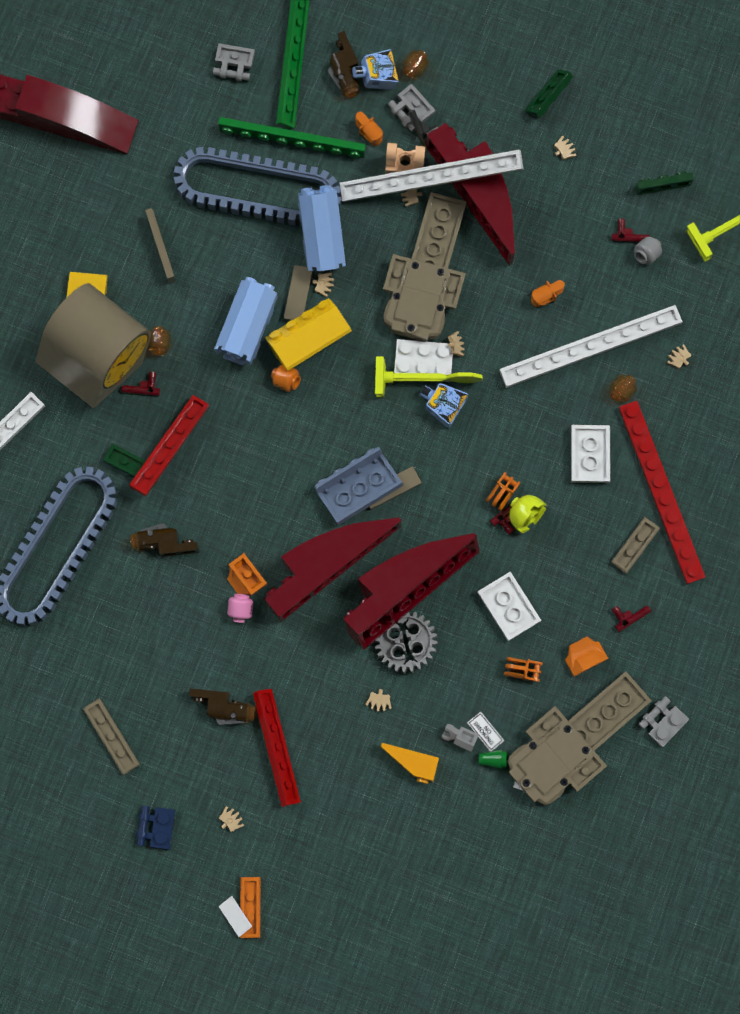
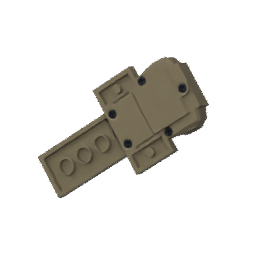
M431 192L412 259L393 254L383 291L392 293L383 316L384 324L391 329V333L428 342L430 339H437L443 331L445 308L456 310L466 273L448 269L465 211L466 201Z
M624 672L569 721L554 706L525 731L532 741L521 745L509 756L507 763L510 771L508 774L533 803L536 801L542 805L553 803L563 794L565 787L569 784L578 792L607 767L594 750L652 700L627 672Z

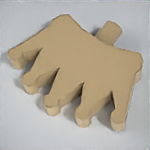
M561 136L558 142L554 144V148L557 150L554 153L555 156L560 154L562 160L576 157V154H571L575 152V148L570 149L573 143L567 144L569 139L562 141L564 136Z
M413 189L401 193L402 197H406L402 201L408 202L405 206L418 204L417 196H422V192H417L418 189Z
M319 273L318 281L313 280V284H317L315 288L316 293L328 297L325 292L331 293V289L327 287H334V284L329 283L333 282L334 279L328 277L332 276V273Z
M457 331L448 336L450 342L448 347H451L453 355L461 357L464 356L460 352L465 350L461 347V345H464V342L459 341L462 337L457 336L459 334Z
M682 345L683 350L677 347L676 350L678 352L672 350L671 353L674 356L669 355L672 362L667 361V364L677 369H680L683 363L688 366L689 362L686 360L691 357V354L685 345Z
M379 689L378 694L370 693L366 705L371 702V709L374 708L375 704L377 705V711H379L381 704L383 711L386 710L387 704L389 709L392 708L389 694L382 695L383 690Z
M226 806L219 817L224 822L221 827L224 829L228 826L231 832L243 827L244 824L238 825L242 818L236 819L239 812L232 815L234 809L232 808L227 812L228 807Z

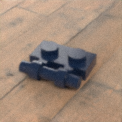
M142 806L141 813L138 816L140 823L139 830L136 831V845L144 846L146 838L151 839L150 847L170 849L176 810L155 807V814L149 815L150 807ZM148 821H153L152 833L146 832Z

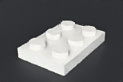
M397 339L394 373L451 374L453 357L451 347H448V343Z
M571 425V482L610 483V425Z
M511 572L477 592L507 641L541 622L540 617Z

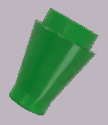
M497 750L479 753V765L499 769L508 765V753L506 751Z

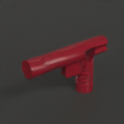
M618 219V234H612V241L640 242L645 237H650V235L632 234L631 228H625V219Z
M149 372L148 381H140V387L122 385V392L160 396V388H155L156 373ZM153 388V392H148V390Z
M508 506L490 520L493 526L500 523L508 535L514 532L513 527L509 524L511 522L509 518L511 506ZM502 516L503 520L500 521L497 518Z
M647 605L632 614L630 610L622 613L620 608L616 606L612 609V612L615 613L614 615H616L620 623L615 628L618 632H621L649 614L651 609ZM623 620L628 623L626 626L622 625Z

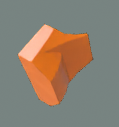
M244 553L229 564L230 572L227 580L238 594H249L252 596L267 585V582Z
M587 636L569 645V652L565 662L573 677L608 660V657L601 644Z

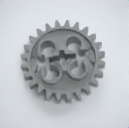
M408 612L397 622L404 624L408 620L406 623L408 630L412 627L419 628L418 633L415 635L410 634L406 630L409 650L417 662L414 660L406 662L404 654L401 657L394 656V652L398 649L403 650L407 654L403 633L400 631L398 624L395 623L380 638L375 640L376 643L380 644L375 646V649L381 651L377 655L379 658L384 657L382 660L383 664L389 662V669L395 666V671L398 672L402 668L403 673L406 674L407 669L410 668L411 673H414V667L421 670V664L428 666L426 659L433 660L430 653L437 652L432 647L438 645V642L433 640L437 638V634L432 633L435 630L434 626L428 627L430 620L423 622L424 615L417 618V612H414L412 616ZM393 631L400 632L399 637L396 639L391 638L390 634ZM417 645L423 647L420 653H414L413 648Z

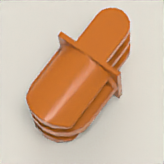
M358 112L356 114V125L359 128V135H362L373 146L380 145L383 139L382 129L374 122V117L369 120L363 112Z
M562 280L552 284L546 281L545 285L532 292V305L540 307L552 301L555 302L557 296L563 292L565 283Z
M506 472L503 473L485 500L489 503L499 489L500 492L492 503V506L495 507L503 495L506 494L507 496L498 508L499 511H502L521 483L520 481L516 482L513 480L514 477L510 478L507 476ZM502 480L507 482L505 486L501 484ZM512 485L514 487L513 490H510L508 486Z
M506 658L508 662L525 666L505 664V669L523 672V674L504 672V676L524 679V681L540 682L538 677L541 674L540 666L543 665L542 662L530 659ZM529 664H534V669H529ZM527 672L533 673V677H527Z

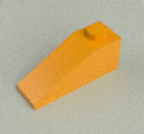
M382 743L381 748L407 772L417 778V782L428 784L429 781L433 782L439 760L438 757Z

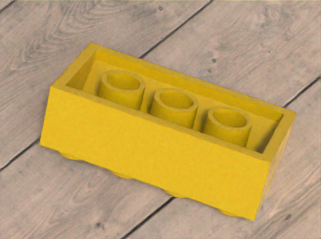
M328 298L312 309L303 312L296 319L287 322L286 325L278 330L271 332L265 339L273 354L289 371L352 330L336 305Z

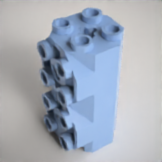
M331 185L320 186L319 190H312V188L301 189V193L298 194V207L308 271H313L312 267H316L317 271L337 269L339 264L342 267L346 266L337 190L333 189Z
M251 277L241 280L214 348L216 354L219 355L221 352L224 354L223 358L240 365L247 363V366H251L260 348V341L265 328L269 324L274 312V305L278 298L277 293L274 291V286L264 283V285L259 284Z

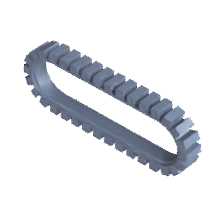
M203 147L196 148V155H194L192 150L185 152L187 159L181 156L177 161L178 166H175L174 181L179 195L182 199L186 198V202L191 205L196 201L198 208L205 209V204L208 202L209 210L216 211L218 204L220 212L227 213L228 207H231L232 214L239 215V211L242 209L243 216L250 217L251 211H254V218L262 219V214L265 213L266 220L272 222L274 215H277L278 223L284 224L285 217H287L289 225L296 226L298 219L300 220V227H302L298 210L193 190L187 184L186 176L189 169L198 163L217 164L313 182L322 186L331 185L333 189L337 190L339 209L341 207V190L334 176L330 178L329 172L325 170L318 175V167L311 166L310 173H308L307 165L300 164L299 170H296L295 163L288 162L287 168H284V161L277 160L276 166H273V160L270 158H265V163L262 164L261 157L254 156L253 162H250L249 154H243L242 159L239 160L238 152L231 151L230 158H228L227 150L220 149L218 156L215 148L209 147L208 152L204 154Z
M80 467L74 469L75 477L70 472L64 476L68 483L65 484L60 481L56 487L61 493L58 494L53 491L50 496L55 501L54 505L47 501L44 506L45 510L49 513L45 514L41 511L37 517L42 521V524L34 522L31 526L32 530L36 532L35 535L28 532L24 537L30 543L26 545L21 542L18 549L23 552L22 556L16 552L14 553L12 559L17 564L14 566L8 563L5 569L10 572V575L1 574L0 581L4 583V586L0 585V613L4 617L6 616V619L15 624L17 621L19 626H27L28 619L29 624L33 626L39 624L37 616L43 621L49 616L45 610L49 609L53 612L56 608V605L51 602L52 599L60 601L63 596L58 592V589L61 588L66 591L69 587V584L64 581L65 578L72 581L75 577L74 572L70 571L73 567L79 571L82 566L77 561L78 557L84 561L87 558L88 553L83 549L86 547L92 550L95 545L89 539L92 537L98 540L101 533L96 528L105 529L107 523L103 520V517L111 519L113 512L108 508L116 509L117 500L114 497L118 496L116 488L112 487L114 486L109 476L106 477L103 471L98 469L96 472L94 467H86L84 474L83 469ZM83 481L98 483L104 491L102 506L41 604L30 612L21 613L15 611L9 602L10 589L70 492L77 484Z

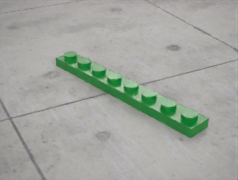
M291 0L276 121V124L289 130L295 129L310 0Z
M223 117L219 118V130L228 135L235 133L245 138L256 137L261 141H276L282 145L287 143L294 144L298 148L310 147L319 152L323 150L331 151L335 155L347 154L352 158L365 157L366 144Z

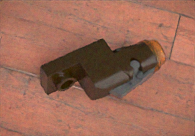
M345 31L337 33L338 40L336 45L339 52L331 55L328 74L339 91L347 99H350L360 93V87L352 74V69L358 66V61Z
M164 523L141 529L139 532L130 535L132 550L157 551L156 549L159 548L161 557L199 553L197 542L184 540L182 544H179L177 530L167 528Z
M190 688L189 697L194 698L193 702L205 703V700H208L207 715L216 719L219 725L243 724L255 719L256 706L233 699L229 701V692Z

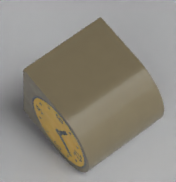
M86 283L74 290L51 316L41 337L36 363L92 408H95L142 365L151 338V331L93 285Z

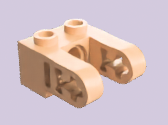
M388 143L385 174L424 167L425 147L416 146L415 150L403 151V149L397 148V143ZM407 160L410 162V164L404 166L401 164V162Z

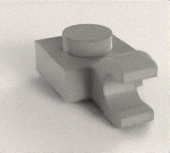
M451 724L446 725L445 731L442 734L444 740H455L453 744L472 751L479 734L464 727H461L459 730Z

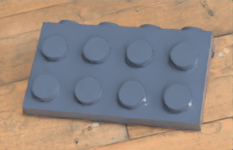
M377 447L368 450L359 459L352 460L346 467L337 469L328 478L321 479L314 488L333 519L340 525L402 487L403 483L382 454L381 449Z

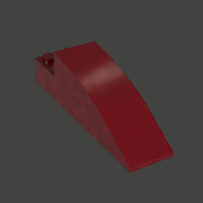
M28 74L25 81L0 75V119L128 155L139 122L138 119L89 96Z
M446 123L427 134L426 148L437 164L493 154L486 141L467 152L465 144L462 141L459 142L456 138L455 130ZM502 173L452 182L451 184L463 201L467 202V207L509 266L512 265L515 254L513 215Z
M398 517L350 524L316 536L281 556L282 563L293 577H286L281 582L282 586L277 590L273 588L266 594L265 601L267 606L279 621L282 622L401 528V519Z
M471 533L420 545L388 559L358 578L362 593L366 598L362 600L360 606L355 610L349 611L344 618L348 634L365 650L480 552L477 535Z

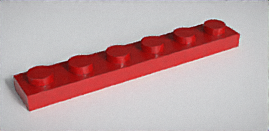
M192 395L129 484L130 488L145 497L148 495L209 408L208 403Z
M272 689L253 692L281 806L301 803Z

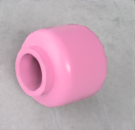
M234 594V597L229 598L227 614L233 618L234 622L244 623L245 619L252 617L253 601L249 598V595Z

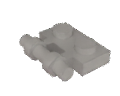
M218 43L215 63L222 65L221 68L214 67L213 75H218L224 79L229 77L235 78L236 81H249L250 73H244V68L252 69L255 49ZM228 65L238 67L237 71L227 70Z
M412 84L398 94V99L401 102L396 104L394 100H391L388 103V106L392 109L391 112L395 116L397 115L402 120L403 126L405 128L408 127L411 132L415 128L410 116H407L402 111L405 107L409 111L415 110L421 124L436 112Z
M666 696L661 701H657L654 704L655 707L649 714L646 713L642 717L643 720L638 724L642 729H645L648 725L653 728L648 735L661 748L689 720L676 706L670 711L666 708L671 702ZM661 712L665 717L657 723L654 719Z

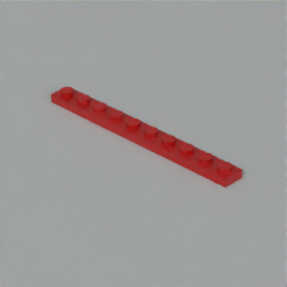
M638 401L620 406V414L686 585L705 578V574Z

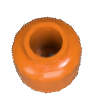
M283 365L275 368L271 374L273 385L286 392L295 390L301 380L297 369L292 368L287 371Z

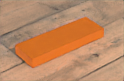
M241 877L240 909L252 927L242 934L240 938H260L261 877Z

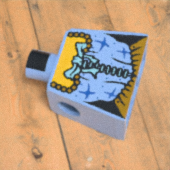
M391 49L364 56L360 66L353 67L352 69L353 77L363 78L366 88L393 90L399 82Z
M439 383L435 391L425 386L420 393V396L429 400L426 404V410L447 428H450L468 399L467 393Z

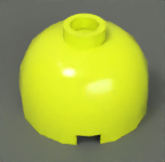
M524 495L521 498L516 497L510 504L512 508L509 512V518L512 525L520 533L530 530L528 526L531 523L535 525L546 511L544 506H547V504L533 495Z

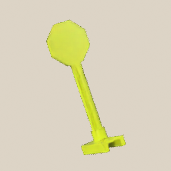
M740 215L702 235L694 222L687 226L686 232L704 262L710 260L713 255L707 244L714 241V238L739 225Z
M376 356V397L384 398L386 383H393L394 381L441 382L448 380L457 383L483 381L481 374L468 372L448 375L441 373H394L393 371H386L384 357Z

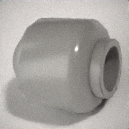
M645 237L634 248L636 260L641 264H652L662 254L660 241L652 237Z

